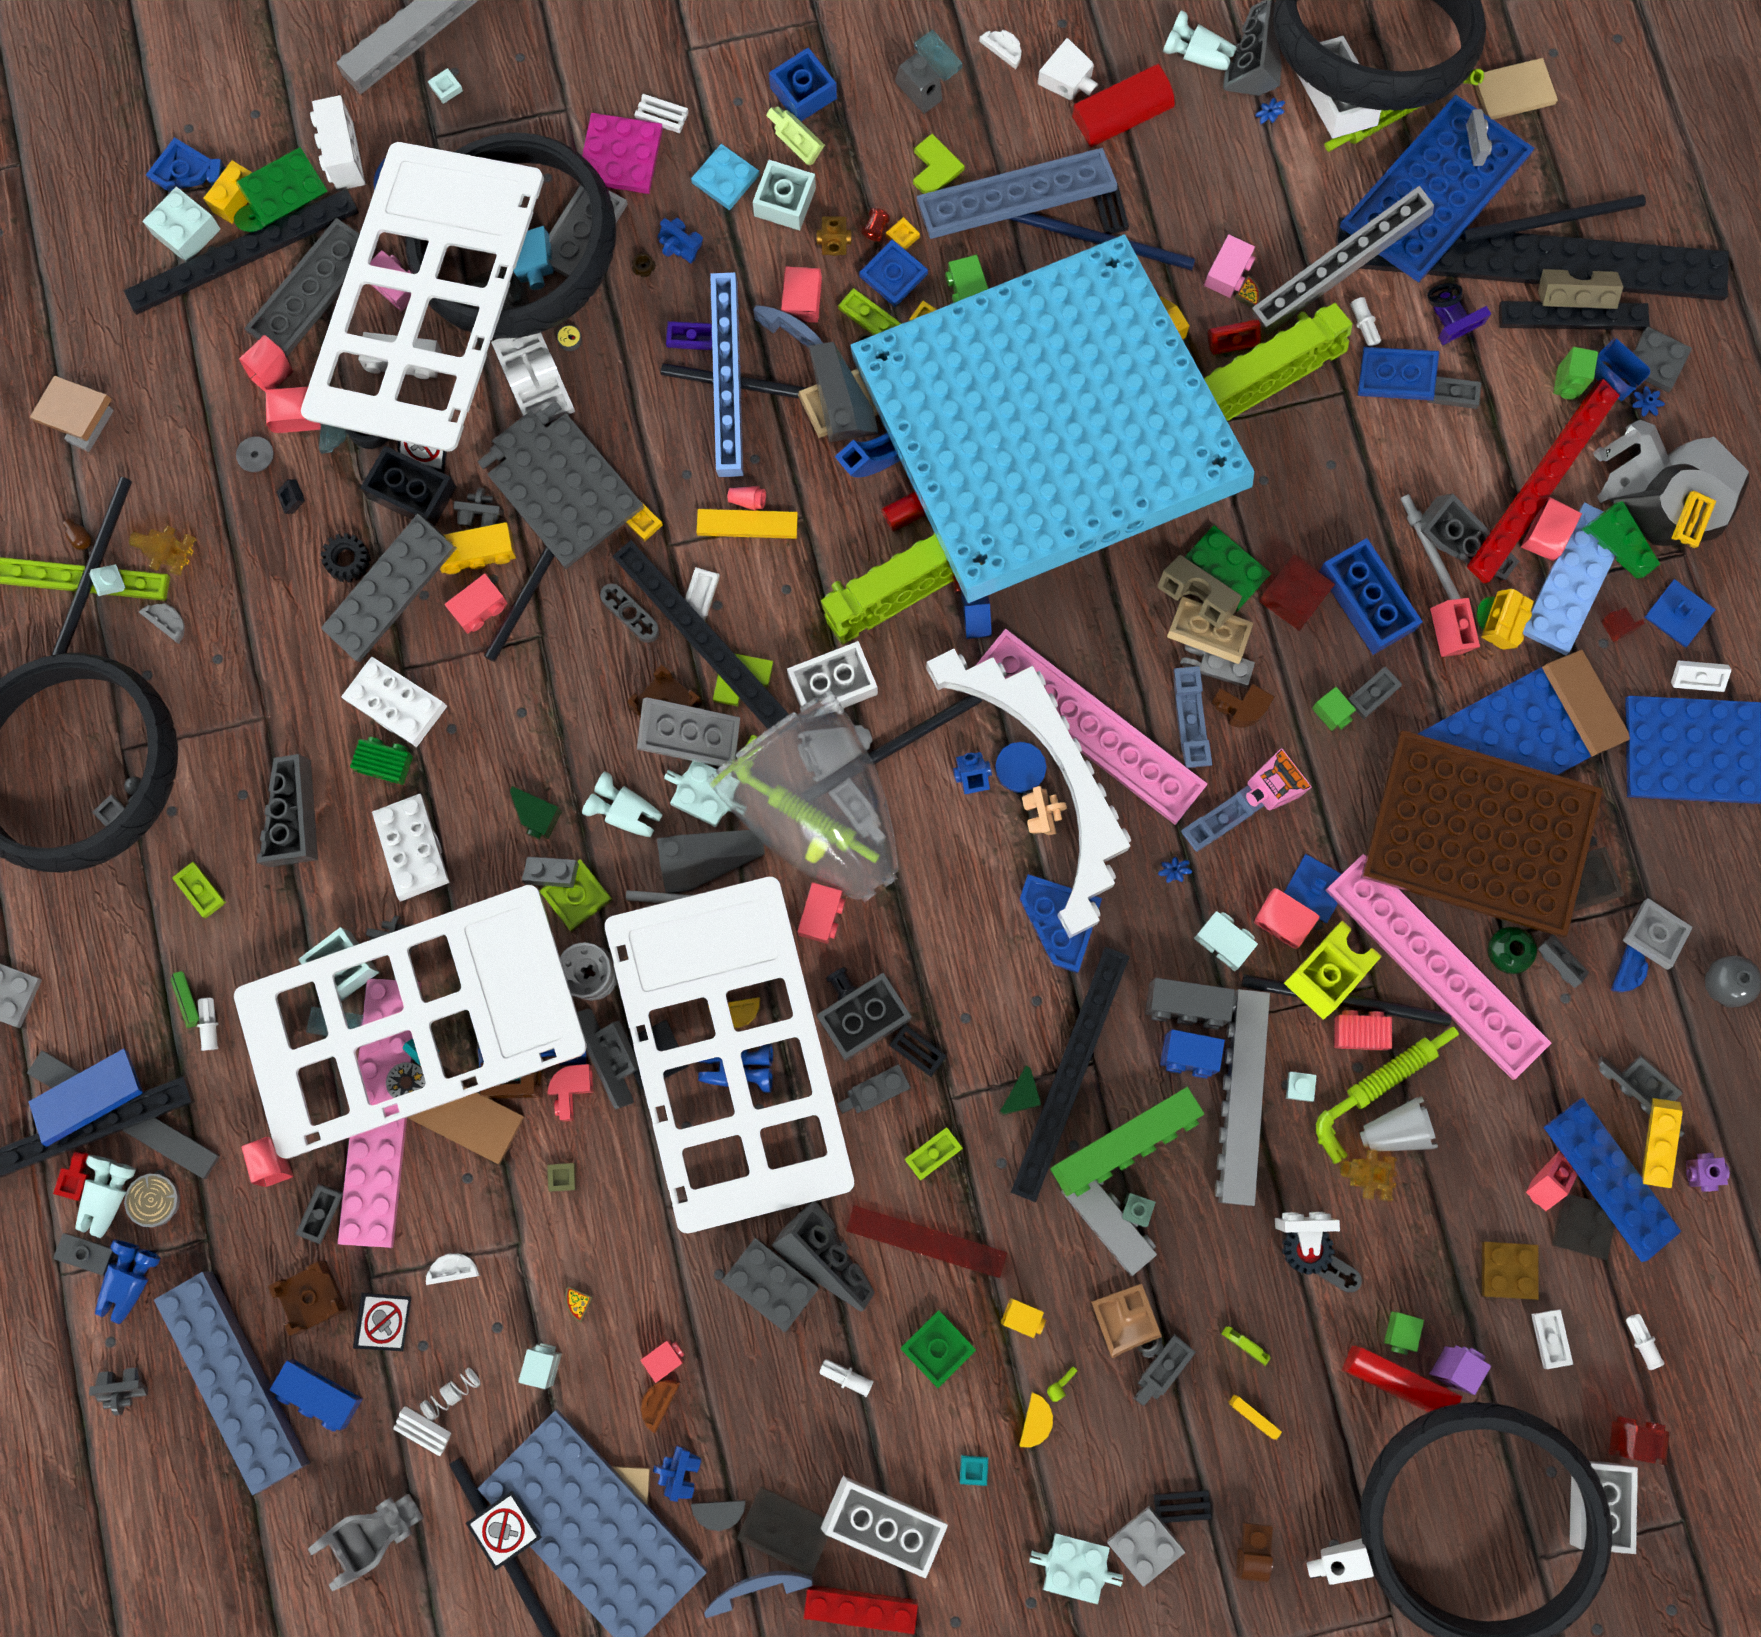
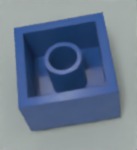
M809 47L769 72L770 89L783 106L800 121H803L837 99L836 82Z
M1172 1029L1165 1034L1160 1065L1166 1066V1071L1181 1074L1186 1070L1191 1071L1193 1077L1207 1079L1220 1071L1225 1040Z

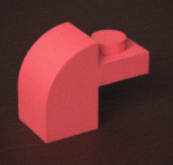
M591 1065L567 1066L559 1070L552 1077L548 1086V1095H558L559 1100L554 1101L555 1115L559 1116L561 1121H574L573 1094L594 1093Z

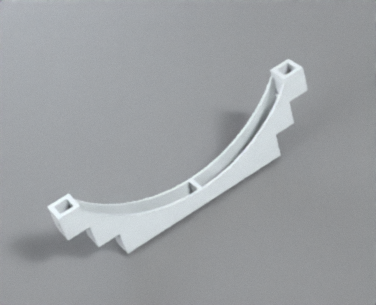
M952 649L927 662L926 669L937 690L947 688L968 693L1002 708L1018 719L1047 748L1059 766L1071 792L1079 829V858L1070 898L1065 909L1057 915L1068 937L1071 938L1097 925L1100 921L1098 918L1101 916L1100 911L1094 902L1090 903L1089 899L1114 886L1115 873L1111 866H1106L1104 862L1128 851L1131 838L1125 828H1120L1117 822L1119 817L1115 808L1112 805L1108 806L1104 798L1107 796L1101 783L1095 782L1092 776L1094 770L1088 760L1084 761L1080 754L1082 748L1076 738L1072 739L1069 734L1070 726L1064 715L1060 716L1056 710V707H1058L1057 701L1052 693H1047L1044 687L1046 682L1041 672H1036L1034 667L1031 666L1005 679L1004 677L1007 676L1006 671L1000 662L996 663L994 657L965 670L968 666L963 655H957L955 649Z

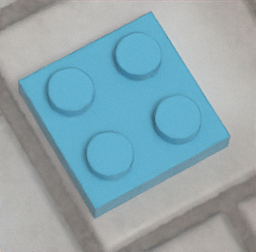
M720 144L691 178L693 185L730 211L759 177V170L723 144Z

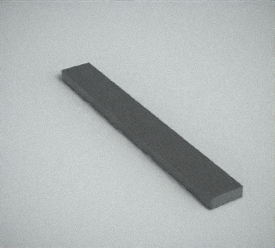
M41 1050L27 1074L51 1088L80 1073ZM156 1117L122 1130L203 1179H207L220 1158V1155Z

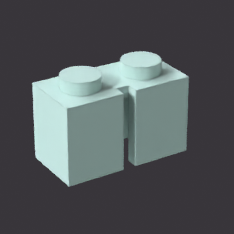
M1216 911L1194 939L1211 953L1214 950L1218 952L1216 957L1233 971H1236L1258 944L1254 941L1255 937L1249 931L1237 928L1233 924L1234 920L1224 912L1220 914Z
M544 1343L536 1344V1347L527 1349L518 1383L542 1389L553 1386L562 1353L556 1352L555 1346Z

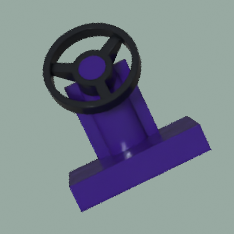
M1454 283L1437 285L1427 294L1429 304L1434 306L1433 309L1444 325L1443 330L1438 336L1442 346L1484 325L1491 315L1487 306L1467 315L1459 302L1463 297L1462 287ZM1448 289L1447 291L1439 293L1437 296H1432L1435 292L1439 290ZM1454 289L1460 292L1457 297L1453 296Z

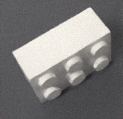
M341 95L312 101L314 111L310 112L313 126L317 127L318 133L314 134L317 147L322 151L319 161L322 170L326 171L329 183L333 182L337 191L366 185L353 120Z
M859 641L787 668L789 680L806 722L878 695V687Z
M1589 1461L1601 1481L1610 1508L1612 1521L1611 1552L1636 1554L1638 1467L1621 1463ZM1571 1475L1570 1545L1584 1549L1587 1529L1585 1506L1580 1489Z

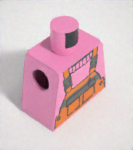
M1281 748L1250 778L1248 785L1252 790L1246 794V799L1252 806H1257L1262 802L1266 809L1272 810L1300 798L1312 786Z

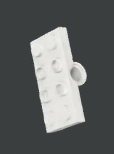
M541 333L518 338H499L491 342L523 416L530 411L534 414L540 409L543 411L554 401H557L562 409L550 417L549 422L559 419L565 413L569 415L575 412Z
M373 657L369 659L341 696L346 702L415 747L420 744L447 707L444 702Z
M421 793L372 811L399 901L450 883L441 856L442 848L433 830Z

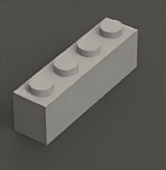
M1097 1179L1088 1184L1091 1189L1078 1197L1075 1193L1066 1197L1064 1191H1060L1129 1275L1133 1276L1157 1255L1153 1250L1156 1246L1146 1234L1142 1237L1135 1229L1139 1225L1122 1219L1123 1213L1118 1208L1121 1203L1111 1192L1108 1195L1101 1188L1104 1184L1103 1182L1099 1184Z

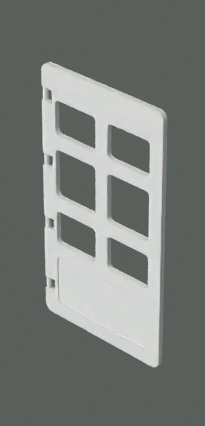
M402 142L393 143L389 147L301 407V414L305 419L447 452L454 450L458 446L464 428L463 424L467 412H469L487 357V350L493 338L510 286V279L513 270L516 268L530 225L536 199L539 197L543 185L544 176L539 169ZM524 196L530 197L527 208L521 207ZM382 232L429 241L417 274L370 265L378 238ZM457 246L497 255L485 288L437 279L447 247ZM501 266L507 267L504 279L498 278ZM365 284L411 293L397 339L393 343L347 334L361 289ZM438 298L479 307V312L463 357L415 348L430 299ZM478 338L484 339L481 351L475 350ZM342 352L388 361V367L380 391L376 396L330 387V381L338 357ZM409 367L457 376L446 410L440 411L397 401L406 370ZM454 410L461 411L457 423L451 422Z
M765 877L609 917L605 922V931L679 1230L683 1233H692L851 1191L854 1186V1177L779 881L774 877ZM626 945L629 960L620 962L617 946ZM776 978H783L793 1011L792 1018L740 1032L736 1031L733 1026L726 993L729 990ZM702 997L706 998L715 1028V1037L678 1048L659 1051L656 1047L649 1012L654 1009ZM645 1024L648 1040L640 1042L636 1026ZM797 1037L801 1043L812 1087V1095L762 1109H755L746 1079L741 1052L757 1046ZM720 1057L723 1061L735 1114L731 1117L678 1129L675 1125L663 1076L664 1071ZM665 1105L668 1120L659 1122L656 1107ZM812 1115L818 1116L827 1147V1154L808 1161L770 1169L760 1130ZM739 1135L742 1138L750 1170L749 1175L693 1189L690 1186L682 1153L683 1149ZM684 1186L688 1201L679 1203L676 1188Z
M525 885L238 987L234 993L235 1004L275 1151L279 1157L286 1159L543 1070L555 1064L580 1057L587 1048L540 892L532 885ZM446 935L460 979L461 990L425 1003L418 985L409 949L414 945ZM388 955L404 1005L403 1010L394 1015L349 1029L334 979L335 974ZM314 982L328 1029V1037L293 1050L289 1043L277 996L281 992ZM468 1010L484 1065L481 1068L447 1079L431 1024L438 1019ZM410 1030L426 1085L416 1091L371 1105L357 1060L356 1050L367 1044ZM555 1049L557 1057L543 1062L540 1053ZM335 1057L350 1112L345 1116L314 1126L310 1119L298 1071L302 1067ZM476 1076L478 1085L464 1089L462 1081ZM397 1104L399 1113L386 1117L384 1108ZM319 1131L321 1140L308 1144L306 1136Z

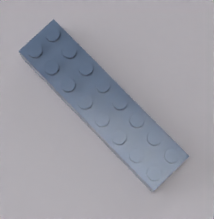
M213 1271L201 1272L154 1299L251 1494L255 1495L310 1464L279 1401L275 1399V1393L270 1391L271 1385Z

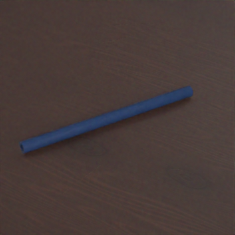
M1034 213L1009 218V220L1098 245L1117 238V236ZM1128 240L1138 256L1191 271L1193 269L1195 258Z

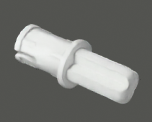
M1364 297L1355 299L1351 302L1350 306L1356 316V326L1361 328L1367 345L1370 347L1375 346L1381 342L1374 323L1376 320L1375 316L1371 315Z
M201 998L198 1000L199 1024H197V1027H200L201 1051L218 1049L216 1026L219 1025V1022H216L214 999Z
M1640 1314L1629 1316L1626 1319V1323L1636 1342L1634 1346L1639 1348L1648 1370L1664 1365L1665 1363L1654 1343L1656 1339L1654 1336L1651 1337Z
M828 1359L823 1362L820 1368L821 1375L842 1384L841 1388L846 1386L864 1395V1397H867L874 1382L853 1372V1368L850 1367L848 1370Z

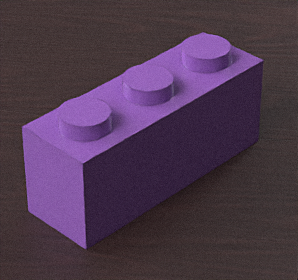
M1457 1345L1454 1348L1445 1346L1429 1375L1453 1390L1475 1395L1491 1365L1484 1362L1485 1356L1472 1348L1469 1350L1466 1347L1461 1348Z

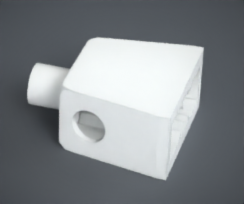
M1066 38L1039 71L1038 84L1069 100L1074 99L1080 90L1088 96H1092L1099 86L1098 83L1091 79L1094 67L1093 62L1068 38Z
M1362 1539L1323 1548L1320 1550L1322 1559L1306 1562L1311 1579L1327 1576L1329 1584L1374 1577ZM1335 1561H1339L1342 1563V1565L1339 1567H1333L1332 1563Z

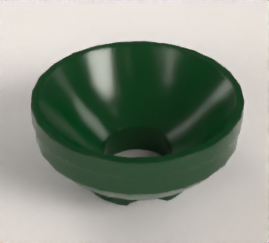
M1505 927L1498 930L1490 938L1488 956L1498 970L1507 974H1519L1526 971L1534 963L1537 956V947L1533 937L1524 929ZM1512 941H1518L1523 945L1524 950L1520 956H1515L1511 953L1509 946Z

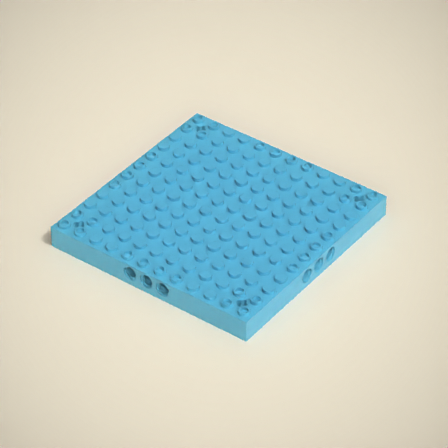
M1125 234L850 345L853 361L968 603L1253 486L1254 470Z

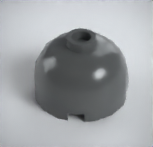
M1725 956L1715 960L1705 975V987L1708 994L1714 1001H1718L1727 1008L1745 1006L1753 1002L1761 992V972L1755 963L1743 956Z

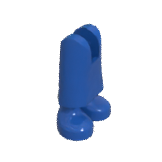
M772 1043L762 1045L756 1052L749 1053L748 1049L743 1050L741 1058L747 1083H756L762 1092L771 1093L773 1087L772 1070L770 1068L749 1070V1065L772 1066ZM720 1057L699 1061V1063L719 1064V1072H699L698 1081L729 1087L723 1061Z
M113 1240L111 1250L118 1255L117 1265L108 1264L98 1296L95 1315L104 1317L110 1310L112 1303H115L111 1321L121 1324L132 1310L149 1280L144 1275L150 1267H155L159 1264L161 1257L150 1250L140 1249V1246L133 1243ZM135 1258L134 1269L132 1272H130L129 1268L131 1266L132 1261Z

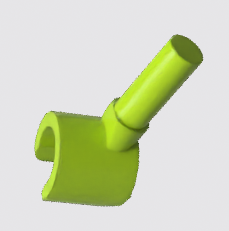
M1073 1366L1062 1379L1048 1387L1047 1393L1052 1402H1057L1066 1396L1062 1387L1077 1372V1369Z

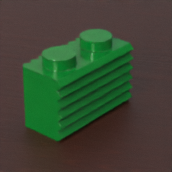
M368 737V740H358L350 768L356 773L404 785L413 756L407 752L408 748L393 743L392 747L383 745V741L380 739Z

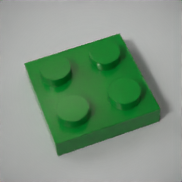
M939 1310L900 1347L937 1389L976 1351L971 1343Z

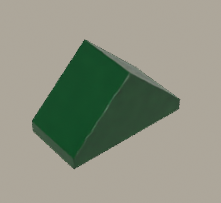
M1027 1065L1024 1067L999 1114L1004 1116L1041 1105L1032 1070Z

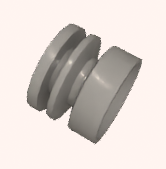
M583 942L573 944L564 950L560 956L572 996L590 1001L599 1000L609 995L616 987L618 980L612 954L604 948ZM586 970H593L596 972L595 976H589L586 974Z

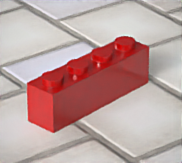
M813 1585L807 1589L803 1619L914 1634L918 1602L917 1599Z

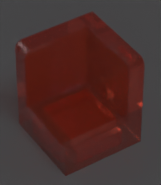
M1626 607L1617 612L1609 613L1601 620L1613 642L1635 632L1645 624L1643 619L1635 622Z

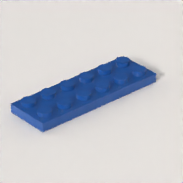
M1584 1098L1574 1102L1543 1127L1641 1262L1648 1261L1681 1232L1649 1186L1643 1184L1642 1177Z

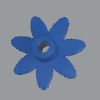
M1273 98L1269 105L1262 103L1261 107L1263 110L1255 115L1256 117H1261L1260 124L1266 122L1268 118L1271 122H1274L1278 115L1283 114L1284 110L1281 107L1285 104V101L1277 102V99Z
M1645 386L1643 394L1634 392L1635 398L1639 401L1635 402L1632 407H1642V417L1646 416L1648 411L1657 416L1658 410L1656 407H1662L1665 403L1656 400L1660 395V391H1655L1651 394L1649 387Z
M1174 857L1172 864L1162 862L1161 864L1164 869L1159 871L1158 875L1167 876V883L1173 879L1183 882L1182 874L1192 873V870L1187 868L1189 860L1179 863L1178 858Z

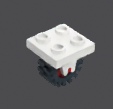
M1296 1212L1282 1213V1218H1275V1229L1287 1232L1286 1240L1283 1239L1282 1242L1284 1245L1282 1254H1285L1284 1259L1290 1264V1267L1308 1275H1311V1273H1321L1320 1270L1328 1268L1327 1264L1332 1262L1331 1256L1334 1254L1335 1249H1332L1334 1243L1329 1238L1330 1235L1327 1231H1340L1339 1220L1331 1218V1214H1325V1212H1309V1217H1304V1214Z

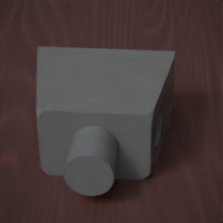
M915 53L899 66L895 83L923 114L942 101L940 77L924 57L919 53Z

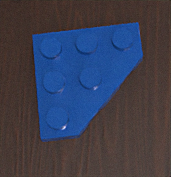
M1028 874L1019 900L1052 964L1078 973L1093 927L1069 938L1057 915L1065 909L1072 888ZM1095 896L1089 899L1090 903L1094 902L1099 909L1102 898Z

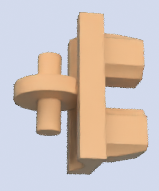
M1041 786L1034 787L1032 793L1022 797L1025 810L1037 809L1039 817L1028 820L1029 832L1032 834H1057L1054 821L1062 820L1060 811L1067 809L1066 803H1058L1057 795L1048 797L1047 789H1042Z

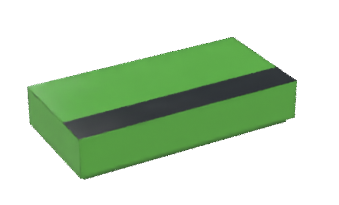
M184 972L173 973L171 983L186 1028L188 1029L197 1025L199 1016Z

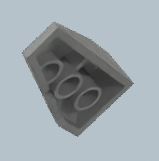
M1263 0L1251 7L1242 28L1244 35L1241 43L1235 45L1236 55L1234 60L1230 62L1227 70H1225L1223 88L1226 91L1260 96L1280 86L1282 66L1280 48L1273 23L1274 0Z
M834 342L810 345L809 351L829 442L878 434L873 408Z
M762 829L686 834L657 838L665 892L669 894L692 891L708 881L715 880L721 877V875L765 855Z
M815 1201L810 1202L782 1229L772 1246L791 1266L862 1312L875 1292L860 1266L853 1264L846 1252L849 1249L846 1242H840L833 1230L836 1227L833 1220Z

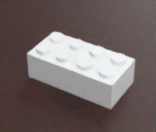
M1344 36L1320 42L1335 54L1359 64ZM1298 75L1332 139L1378 126L1381 110L1362 108L1336 100L1318 91Z
M843 1476L823 1521L821 1530L827 1536L926 1579L948 1525L936 1516Z

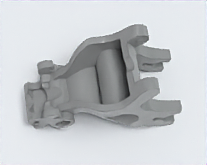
M407 1494L395 1503L391 1497L375 1507L376 1513L352 1515L344 1518L308 1548L310 1554L313 1555L329 1545L345 1571L334 1578L333 1582L329 1584L332 1591L356 1581L375 1568L393 1540L398 1544L413 1534L409 1527L422 1520L423 1516L410 1494Z

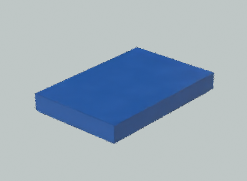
M1364 347L1358 396L1434 401L1439 351Z

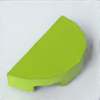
M1226 1326L1221 1334L1264 1366L1271 1359L1270 1355L1266 1354L1263 1349L1244 1335H1240L1233 1328Z

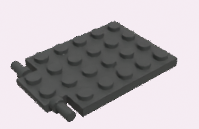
M554 401L543 411L540 409L535 414L532 411L528 412L493 439L494 445L489 448L490 452L479 459L477 463L482 469H485L496 459L499 461L503 457L506 458L487 475L561 565L567 569L644 509V505L566 413L547 428L544 426L549 422L550 417L562 409L557 401Z

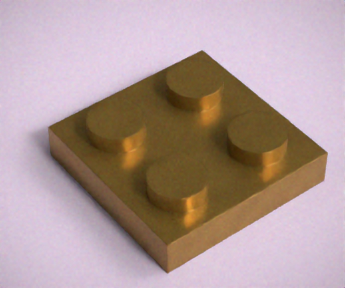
M1482 1242V1296L1539 1300L1538 1245Z

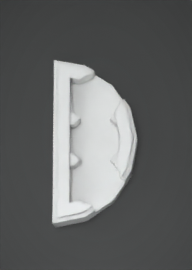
M1002 30V32L995 31L991 33L987 31L980 36V43L1016 69L1021 60V48L1019 40L1013 34Z
M449 1253L439 1257L432 1264L426 1274V1285L481 1275L478 1266L471 1258L463 1254Z

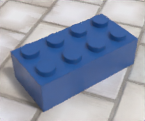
M1368 538L1324 562L1318 571L1373 655L1414 632L1423 622Z

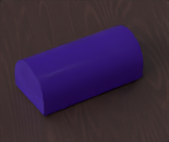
M668 321L666 347L713 350L712 324Z

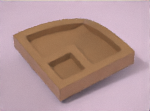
M1142 1284L1092 1301L1112 1358L1162 1337Z

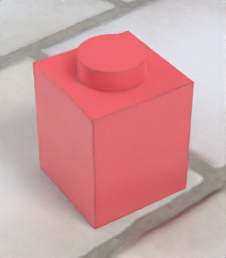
M669 1339L640 1361L656 1383L685 1362L682 1358L685 1353L676 1341L672 1344Z

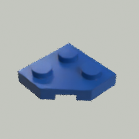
M174 137L146 176L149 180L167 191H172L175 187L183 189L202 185L207 179L206 172L210 168L211 159Z

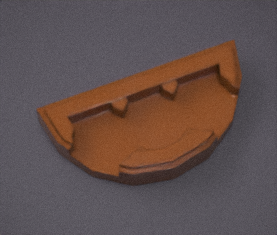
M672 1380L660 1381L651 1386L643 1396L640 1406L642 1418L646 1427L654 1434L657 1432L680 1382Z

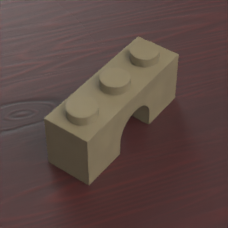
M1543 269L1538 294L1542 306L1617 309L1623 284L1618 272L1593 271L1590 280H1579L1570 276L1568 270Z
M1181 555L1163 571L1157 588L1177 601L1187 594L1199 597L1203 601V605L1198 615L1218 629L1235 613L1242 598L1240 594Z

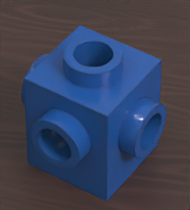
M981 752L967 753L956 757L957 767L953 768L956 783L961 782L964 794L990 789L988 776H992L989 761H984Z

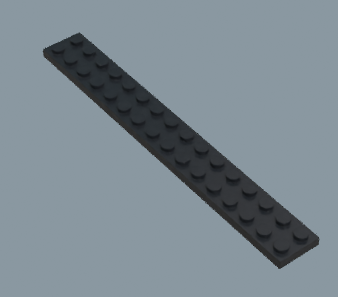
M1339 217L1337 221L1336 246L1351 236L1340 228L1341 222L1344 220L1342 217ZM1510 233L1463 243L1461 236H1459L1426 275L1540 284L1543 269L1568 270L1570 276L1579 280H1590L1593 271L1618 272L1623 284L1622 292L1724 301L1728 297L1729 251L1525 233ZM1379 254L1359 268L1404 273Z

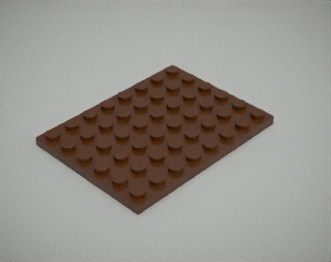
M1401 730L1397 739L1361 878L1559 937H1567L1603 789Z

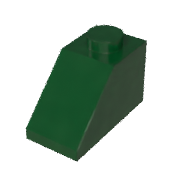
M512 786L510 793L520 822L527 830L526 834L540 840L541 836L549 839L562 811L559 807Z

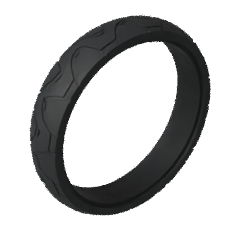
M1275 0L1273 23L1275 35L1281 52L1291 68L1304 81L1310 83L1312 87L1325 95L1362 108L1393 111L1418 108L1436 102V100H1440L1459 87L1469 77L1483 52L1486 21L1481 0H1433L1453 20L1460 36L1461 49L1451 58L1438 65L1413 71L1375 69L1349 61L1327 49L1309 33L1300 18L1297 9L1298 0Z
M517 132L491 135L481 138V140L473 141L456 150L455 153L507 163H534L550 166L570 175L587 191L591 204L592 225L589 241L580 262L569 277L548 295L524 306L502 310L493 338L530 336L551 329L564 322L579 311L589 301L590 297L594 295L602 283L613 258V250L616 244V218L613 203L603 179L596 169L581 154L574 151L573 148L560 141L537 134ZM406 236L405 244H407L406 256L411 274H417L429 241ZM438 298L430 299L429 305L436 313L456 327L472 333L479 308Z
M55 654L28 662L0 678V729L22 703L39 691L69 680L97 679L117 684L131 695L143 716L148 739L147 761L139 787L126 808L115 820L85 840L53 848H37L19 844L0 825V857L6 859V861L26 869L43 872L63 873L94 867L118 856L137 842L152 827L165 807L173 788V780L176 777L178 763V742L176 730L173 727L174 722L166 704L149 682L147 683L146 679L138 672L118 661L95 654Z
M1468 1402L1444 1406L1416 1418L1395 1434L1382 1449L1367 1477L1360 1508L1362 1543L1366 1547L1374 1577L1394 1606L1413 1624L1434 1637H1555L1569 1628L1588 1609L1606 1577L1612 1550V1521L1608 1500L1601 1481L1583 1452L1566 1435L1543 1419L1526 1411L1496 1403ZM1482 1429L1506 1432L1523 1437L1542 1447L1553 1455L1575 1479L1585 1506L1587 1520L1585 1547L1574 1575L1562 1591L1551 1601L1533 1612L1512 1619L1499 1621L1472 1620L1453 1615L1434 1606L1416 1593L1403 1579L1392 1562L1384 1541L1383 1516L1385 1504L1391 1486L1400 1470L1410 1458L1431 1442L1441 1437L1467 1430Z

